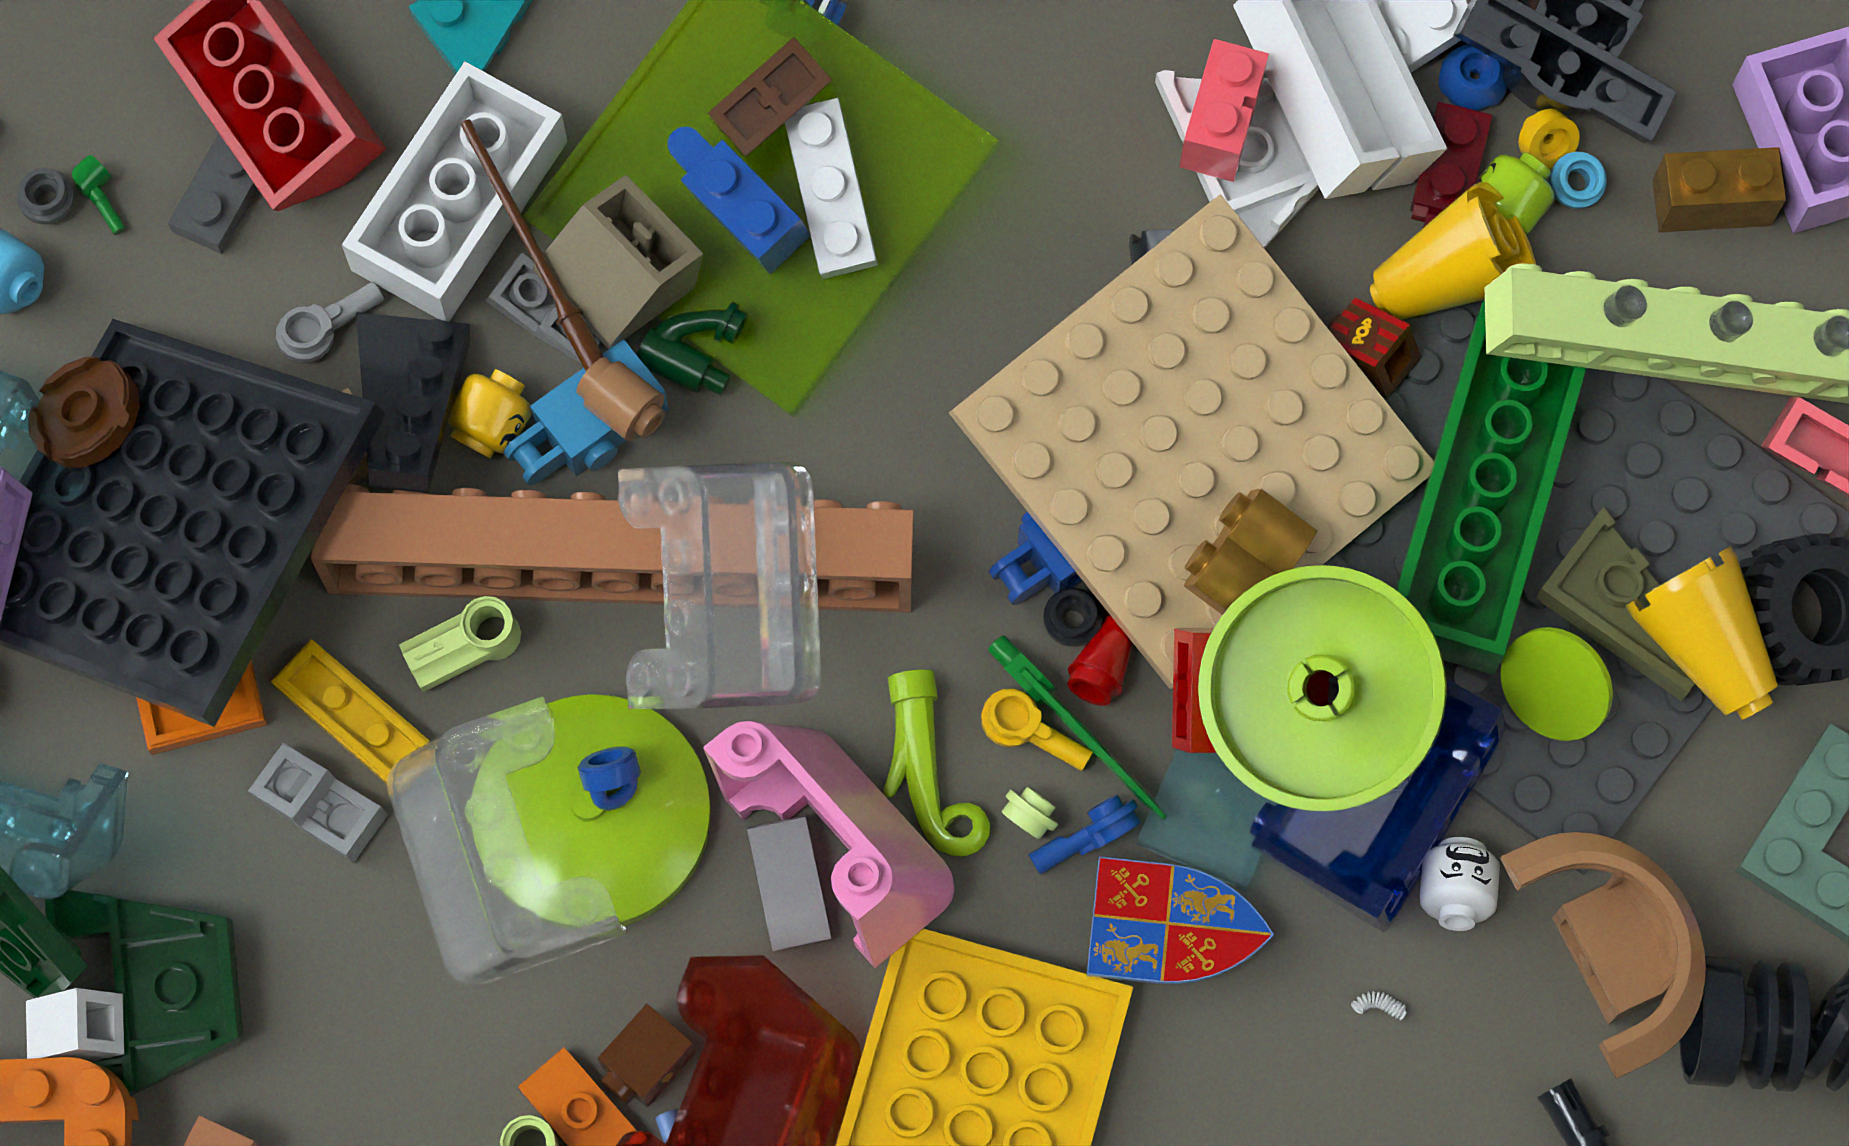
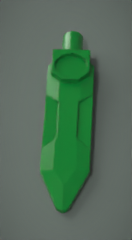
M1005 635L997 638L988 648V652L1039 705L1045 702L1144 805L1162 820H1165L1168 816L1150 793L1053 694L1057 688Z

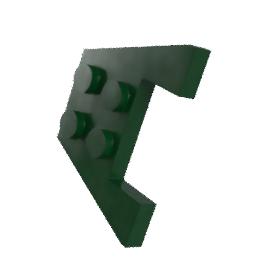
M0 866V973L34 999L62 992L88 967L80 957L81 950L68 935L55 929Z
M58 886L43 887L46 918L55 929L64 932L73 941L107 935L111 936L116 993L123 994L124 1054L120 1058L95 1061L93 1063L103 1065V1067L112 1071L123 1082L130 1096L244 1040L233 923L231 919L224 916L163 905L124 900L102 894L74 891Z

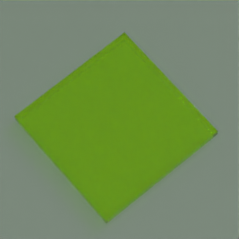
M688 0L526 211L523 218L554 241L583 204L624 175H627L703 253L695 288L656 317L664 321L674 315L691 311L726 310L732 301L740 304L739 309L747 312L748 318L734 344L725 340L722 343L715 341L714 335L716 331L714 330L686 335L684 338L706 354L713 356L714 360L787 414L794 417L1000 144L995 137L802 0ZM795 37L832 79V82L806 105L837 97L841 103L878 266L822 279L810 236L770 275L693 197L680 180L687 172L669 152V136L677 128L691 127L713 148L723 140L802 220L810 232L786 125L783 124L751 154L745 157L737 151L726 135L720 132L711 122L707 114L781 47Z

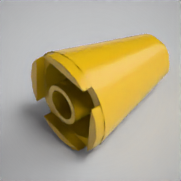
M1479 182L1470 187L1377 267L1373 273L1374 283L1370 285V293L1377 308L1388 314L1390 313L1400 320L1482 301L1485 300L1484 287L1503 274L1507 268L1517 264L1536 265L1530 242L1516 215L1507 220L1495 205L1496 202L1504 199L1500 192L1488 182Z
M1729 546L1719 552L1724 563L1718 567L1715 566L1711 557L1645 594L1650 604L1649 606L1644 608L1638 598L1625 606L1632 618L1725 716L1737 711L1741 720H1744L1773 703L1768 692L1778 687L1738 558L1732 547Z

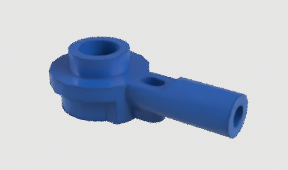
M1118 794L1087 812L1092 822L1068 837L1058 836L1028 855L1041 875L1078 852L1082 856L1093 849H1098L1141 823L1134 811L1138 804L1134 798L1122 803Z

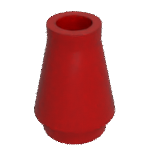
M1111 615L1106 617L1102 627L1068 667L1070 678L1067 686L1070 691L1083 701L1098 706L1108 705L1113 697H1117L1122 693L1133 645L1132 641Z

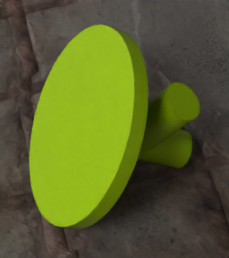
M1541 627L1522 634L1506 650L1501 663L1503 692L1513 712L1529 728L1551 739L1572 741L1590 735L1605 721L1613 700L1611 678L1601 657L1583 639L1563 629Z

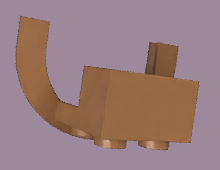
M1570 832L1546 836L1501 856L1500 860L1516 890L1566 870L1593 869L1613 874L1605 885L1561 905L1552 919L1608 1025L1663 999L1657 1009L1644 1021L1602 1041L1598 1045L1615 1078H1620L1643 1067L1669 1051L1684 1036L1695 1018L1703 996L1706 970L1705 951L1696 918L1689 903L1674 881L1660 866L1635 848L1621 841L1592 833Z

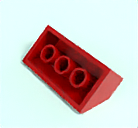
M195 0L153 38L272 210L281 211L346 185L387 149L282 0Z

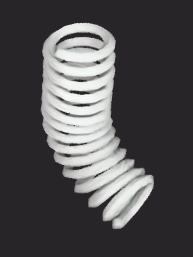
M1379 991L1377 992L1376 1001L1375 992H1372V1004L1370 992H1367V998L1365 994H1362V999L1357 997V1001L1351 1003V1007L1359 1014H1364L1366 1010L1376 1007L1381 1009V1011H1388V1015L1391 1014L1392 1017L1395 1016L1396 1019L1399 1018V1021H1401L1407 1013L1405 1011L1406 1004L1402 1006V1002L1396 1001L1392 996L1389 997V994L1384 998L1385 993L1383 992L1379 1000Z

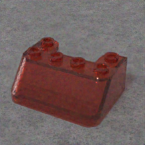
M764 955L690 957L679 985L677 1005L683 1021L706 1042L666 1144L650 1132L631 1131L623 1135L616 1146H833L845 1115L862 1056L859 1042L854 1034Z

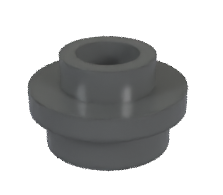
M40 168L29 172L22 179L17 190V203L26 218L38 224H52L62 220L72 210L75 202V191L72 183L66 175L54 169ZM44 193H56V198L52 202L45 205L38 204L40 196Z

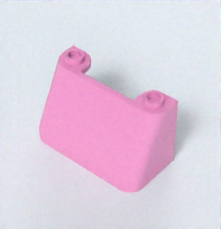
M745 721L735 723L726 728L703 747L725 801L742 820L750 816L752 811L762 809L775 812L782 820L790 819L808 804L850 850L834 866L831 875L832 889L839 903L853 919L857 930V935L853 938L856 948L874 968L939 916L952 902L955 892L954 880L946 862L842 748L823 731Z

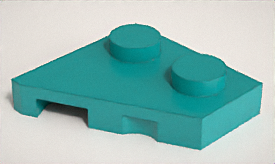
M417 0L409 5V10L412 18L456 75L464 61L485 72L494 55L501 54L511 37L512 26L523 18L533 0Z

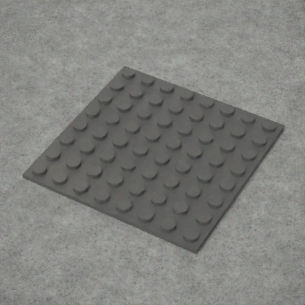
M1483 300L1430 313L1413 333L1421 358L1387 399L1384 398L1432 460H1434L1471 331ZM1586 368L1506 647L1507 650L1522 634L1541 627L1563 629L1583 639L1601 657L1611 678L1613 700L1605 721L1593 733L1578 740L1562 741L1545 737L1524 724L1508 704L1501 684V663L1495 674L1491 675L1443 660L1447 681L1445 713L1439 734L1426 757L1536 840L1550 835L1570 832L1592 833L1613 838L1714 706L1712 701L1696 684L1681 702L1536 599L1543 585L1603 506L1616 521L1613 528L1632 550L1637 547L1650 565L1647 570L1659 585L1711 557L1715 566L1718 567L1724 563L1719 552L1729 546L1734 550L1740 563L1742 559L1753 557L1751 551L1761 545L1772 544L1773 541L1816 533L1829 534L1831 539L1844 537L1849 530V512L1663 378ZM1428 478L1323 565L1360 571L1383 581L1395 589ZM1803 580L1799 581L1794 590L1792 603L1807 585ZM1333 675L1332 678H1329V683L1339 690L1337 681L1339 679ZM1576 869L1582 875L1588 871V869Z

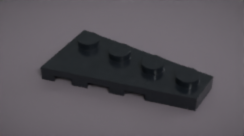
M356 312L362 398L375 402L386 413L366 450L369 487L428 493L470 345V324L447 322L440 319L427 320Z

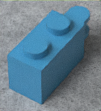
M624 339L603 353V356L613 363L616 361L624 363L664 395L662 409L665 413L669 410L665 390ZM584 368L530 406L535 424L512 440L504 450V455L509 461H517L525 472L522 477L528 485H534L542 481L564 464L569 467L576 477L588 468L590 471H596L608 464L618 453L617 447L626 441L584 407V399L576 393L577 386L586 372ZM547 440L553 449L542 456L536 447Z

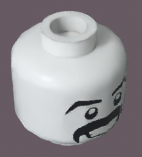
M1451 837L1442 840L1439 846L1432 848L1423 858L1420 906L1429 916L1438 920L1439 924L1446 929L1453 931L1472 929L1475 924L1487 920L1496 912L1500 872L1499 861L1478 840L1468 837Z

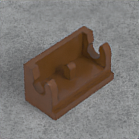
M793 37L707 114L711 122L720 132L726 135L742 156L747 157L828 86L832 79L798 40Z

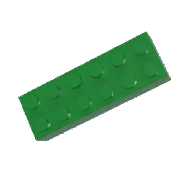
M1485 300L1481 304L1471 331L1395 590L1404 596L1428 623L1437 640L1443 660L1494 675L1506 651L1586 368L1486 354Z

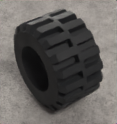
M1816 533L1773 541L1772 544L1761 545L1751 551L1753 557L1742 559L1739 564L1777 684L1784 686L1796 684V686L1849 678V540L1843 537L1830 539L1829 534ZM1800 580L1806 582L1814 590L1821 606V624L1812 641L1800 632L1792 615V597Z

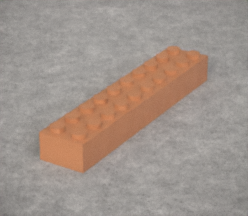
M348 484L312 548L311 560L328 594L469 599L490 596L501 600L911 613L914 510H903L900 504L888 501L872 502L867 504L866 508H843L840 502L827 499L810 501L807 503V506H783L784 503L778 499L764 497L751 499L748 501V505L724 504L723 499L714 496H695L689 499V503L665 502L663 497L654 494H636L631 496L629 501L606 500L605 496L594 492H577L572 494L570 499L547 498L546 494L533 490H518L511 493V497H492L482 490L473 488L456 489L452 491V495H429V493L393 490V493H369V490L363 486Z

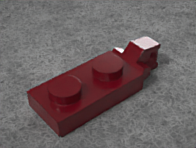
M1437 102L1433 120L1447 150L1417 179L1410 211H1413L1411 219L1424 222L1423 228L1476 182L1492 114Z

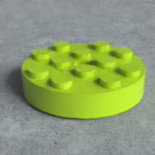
M1315 565L1298 567L1272 575L1245 591L1229 606L1214 627L1206 644L1199 672L1198 694L1203 724L1208 737L1221 760L1240 781L1261 796L1278 804L1307 811H1336L1374 801L1394 790L1416 771L1430 752L1439 734L1446 707L1447 681L1442 653L1432 630L1420 612L1404 596L1383 581L1366 573L1338 566ZM1328 671L1339 679L1337 680L1339 693L1332 702V705L1318 706L1308 698L1306 692L1308 680L1317 672Z

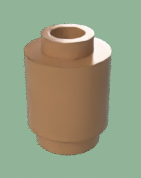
M606 357L600 358L585 372L577 386L576 393L584 399V407L626 441H632L639 436L643 439L648 438L657 430L665 417V411L662 409L664 395L621 361L613 363Z

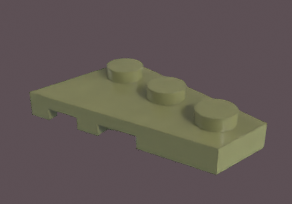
M1603 506L1543 585L1536 599L1682 702L1695 683L1632 618L1625 606L1637 598L1644 608L1649 606L1650 604L1645 594L1660 585L1647 570L1650 564L1637 547L1631 550L1613 528L1616 521Z

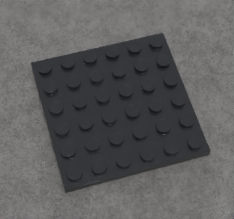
M112 319L91 357H98L101 361L111 360L119 364L135 382L139 392L140 408L134 427L119 448L102 461L83 468L62 467L49 460L38 450L36 451L19 481L32 492V497L0 622V645L215 727L386 413L373 401Z

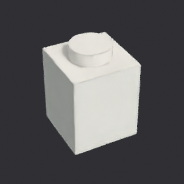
M74 988L26 1001L27 1059L74 1057L94 1062L124 1054L123 994Z

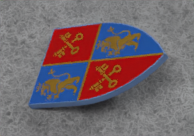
M1099 856L1087 976L1155 984L1194 983L1213 978L1244 963L1274 936L1262 916L1244 897L1224 882L1204 872L1173 864Z

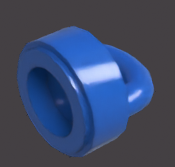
M612 747L597 751L584 758L577 767L583 788L590 792L594 805L599 809L608 811L618 809L632 799L638 785L637 778L641 774L636 753L628 747ZM621 787L613 795L608 796L605 791Z

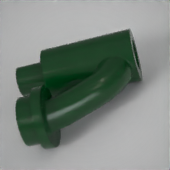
M732 301L726 310L691 311L674 315L661 322L656 328H650L639 347L637 356L648 370L694 393H698L704 387L722 396L728 386L731 375L713 367L715 359L713 356L682 342L681 339L686 335L714 330L716 331L714 335L715 341L722 343L725 340L734 344L743 330L748 313L739 309L740 304Z

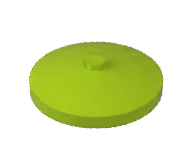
M595 694L571 696L544 704L529 712L509 727L493 745L480 768L474 787L471 809L472 830L477 850L490 878L507 899L520 910L537 920L562 929L592 932L612 930L641 921L654 914L677 896L689 882L703 857L708 842L711 825L710 794L705 773L694 749L684 735L662 715L649 707L621 697ZM612 747L631 748L636 753L641 774L637 778V789L632 799L618 809L611 811L599 809L594 805L590 792L584 790L577 767L584 758L597 751ZM621 787L605 791L608 796L613 795Z

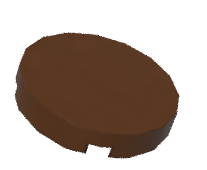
M83 357L67 363L47 378L39 391L43 396L39 400L37 407L32 404L28 415L29 436L39 452L62 467L83 468L102 461L122 445L134 427L140 408L138 387L131 376L119 364L111 360L101 361L98 357Z

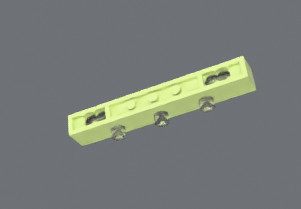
M1535 264L1510 266L1503 274L1484 287L1486 354L1849 404V310L1846 309L1819 312L1805 310L1804 306L1797 302H1780L1773 305L1752 302L1750 296L1743 294L1715 297L1701 295L1700 290L1694 287H1676L1669 290L1648 287L1646 281L1639 279H1626L1618 282L1598 280L1594 274L1584 271L1566 274L1542 272V268Z

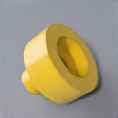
M1544 109L1529 116L1524 121L1518 143L1522 154L1526 152L1534 156L1551 170L1561 157L1576 151L1580 135L1576 124L1562 112L1556 109Z

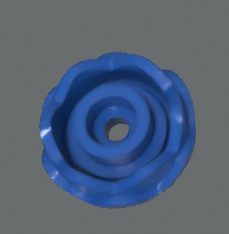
M1469 44L1460 46L1450 52L1442 62L1438 78L1440 91L1455 106L1475 111H1482L1490 106H1495L1501 102L1507 90V85L1502 79L1505 64ZM1477 73L1479 78L1472 79L1469 74Z

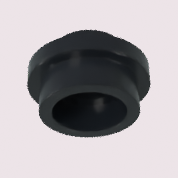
M1078 588L1063 589L1055 593L1048 600L1044 609V626L1047 633L1056 642L1065 646H1081L1088 643L1100 629L1102 610L1096 598L1089 592ZM1067 611H1077L1082 615L1084 621L1077 627H1069L1064 624L1061 617Z

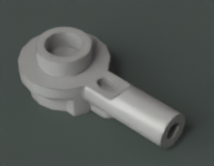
M370 282L324 309L317 304H312L309 307H296L288 311L281 318L276 328V341L280 351L288 359L298 363H310L321 359L329 352L333 344L334 330L355 319L356 312L365 313L384 302L380 290L374 282Z

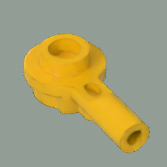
M1002 689L993 693L984 703L981 712V726L986 736L995 744L1006 748L1019 747L1029 741L1081 772L1093 753L1087 747L1041 722V711L1034 700L1025 692L1017 689Z

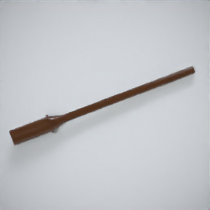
M471 119L464 120L460 125L555 301L558 315L556 323L558 326H562L583 368L587 371L593 363L604 356L582 316L584 312L582 309H577L565 297Z

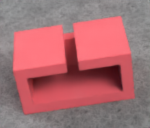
M1217 39L1213 40L1184 138L1180 168L1234 182L1262 87L1269 53Z
M1790 397L1760 447L1805 473L1815 474L1818 467L1821 468L1816 479L1849 498V425L1800 397Z

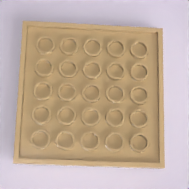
M1221 194L949 412L951 417L1169 689L1173 688L1174 628H1214L1222 616L1184 587L1191 574L1185 569V565L1203 541L1207 540L1213 544L1225 526L1219 521V517L1237 493L1241 492L1247 496L1251 490L1262 488L1318 530L1311 544L1294 568L1323 565L1428 478L1434 462Z

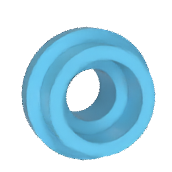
M1571 152L1561 157L1553 165L1549 176V184L1554 191L1556 200L1562 205L1572 209H1583L1593 205L1602 197L1606 189L1607 177L1603 165L1597 158L1585 152ZM1570 172H1577L1584 177L1585 187L1582 191H1577L1570 187L1568 183Z

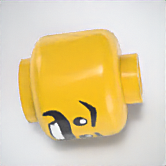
M497 369L493 371L490 378L481 374L469 375L453 402L448 420L450 426L454 428L450 437L491 459L494 452L504 454L507 445L522 434L532 416L529 401L520 396L525 385Z

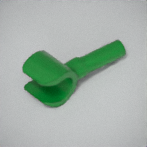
M87 155L72 171L75 186L83 196L90 199L93 205H96L114 235L120 234L126 227L106 194L101 190L112 176L94 156Z

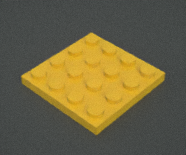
M927 929L920 930L890 955L836 1146H1091L1133 987L1099 977H1090L1082 972Z

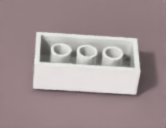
M465 61L342 244L351 271L374 282L381 288L437 319L450 322L513 226V222L460 125L461 122L471 119L520 213L568 142L561 113Z

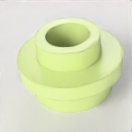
M1028 786L1021 795L1012 789L1006 794L1005 797L1009 802L1001 812L1038 840L1042 838L1047 829L1054 831L1059 825L1050 817L1056 807Z

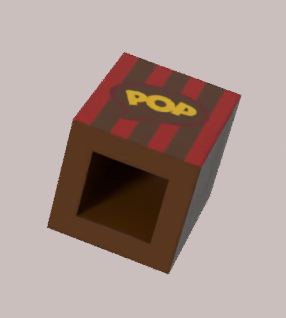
M1356 297L1343 313L1335 316L1327 326L1380 395L1386 399L1421 358L1410 324Z
M646 1003L598 1057L602 1069L607 1072L601 1079V1082L627 1105L635 1097L647 1108L694 1056L693 1043Z

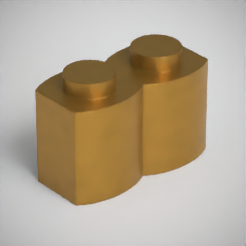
M1262 488L1251 490L1247 496L1239 492L1227 504L1219 517V521L1225 526L1213 544L1207 540L1203 541L1187 561L1185 569L1191 574L1184 587L1223 615L1237 598L1255 584L1272 575L1293 569L1311 544L1318 530Z

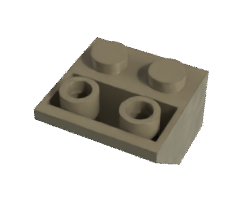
M624 175L583 204L543 253V256L565 297L577 309L583 310L582 316L590 331L610 349L695 288L703 253L627 175ZM534 264L533 271L544 282L536 265Z

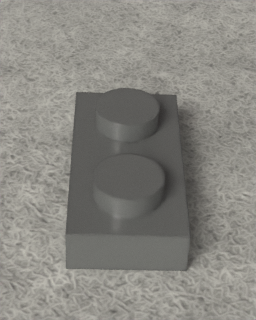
M220 134L217 135L171 216L168 225L172 232L222 254L257 193L258 188Z

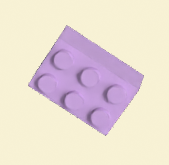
M1849 27L1746 56L1732 86L1757 147H1779L1786 197L1782 208L1793 234L1848 218Z

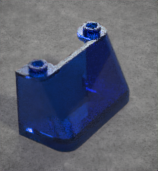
M1447 678L1446 707L1439 734L1425 760L1401 785L1374 801L1336 811H1307L1278 803L1274 806L1267 802L1257 814L1249 831L1251 835L1255 836L1251 846L1256 852L1382 932H1385L1399 914L1422 875L1423 860L1432 848L1439 846L1497 750L1505 732L1502 709Z

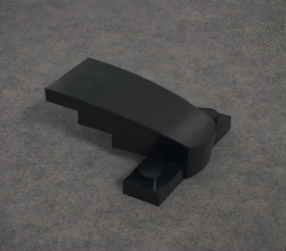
M1470 0L1453 36L1505 64L1502 77L1504 83L1512 94L1529 108L1538 112L1544 109H1556L1565 116L1588 111L1643 143L1653 141L1677 93L1674 89L1618 58L1643 17L1639 10L1645 0H1523L1522 3L1517 0Z

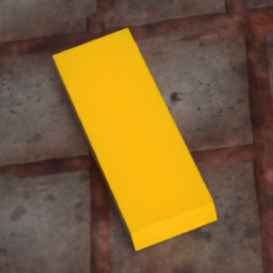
M312 639L271 681L281 694L402 799L443 757L442 751Z

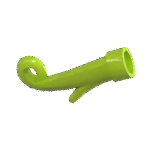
M923 669L893 674L888 677L891 706L895 707V739L891 766L883 788V794L886 797L892 798L906 775L913 808L926 838L939 851L952 856H968L976 853L985 845L989 837L990 823L986 813L979 806L972 803H957L941 811L934 725V701L938 699L934 671ZM959 818H967L973 824L970 834L963 838L953 837L948 831L949 826Z

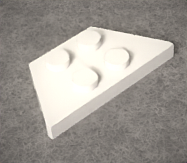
M1164 70L1156 73L1155 83L1182 143H1184L1202 79L1174 77L1175 71ZM1268 78L1263 79L1234 182L1196 172L1209 202L1221 194L1263 248L1276 237L1320 189Z

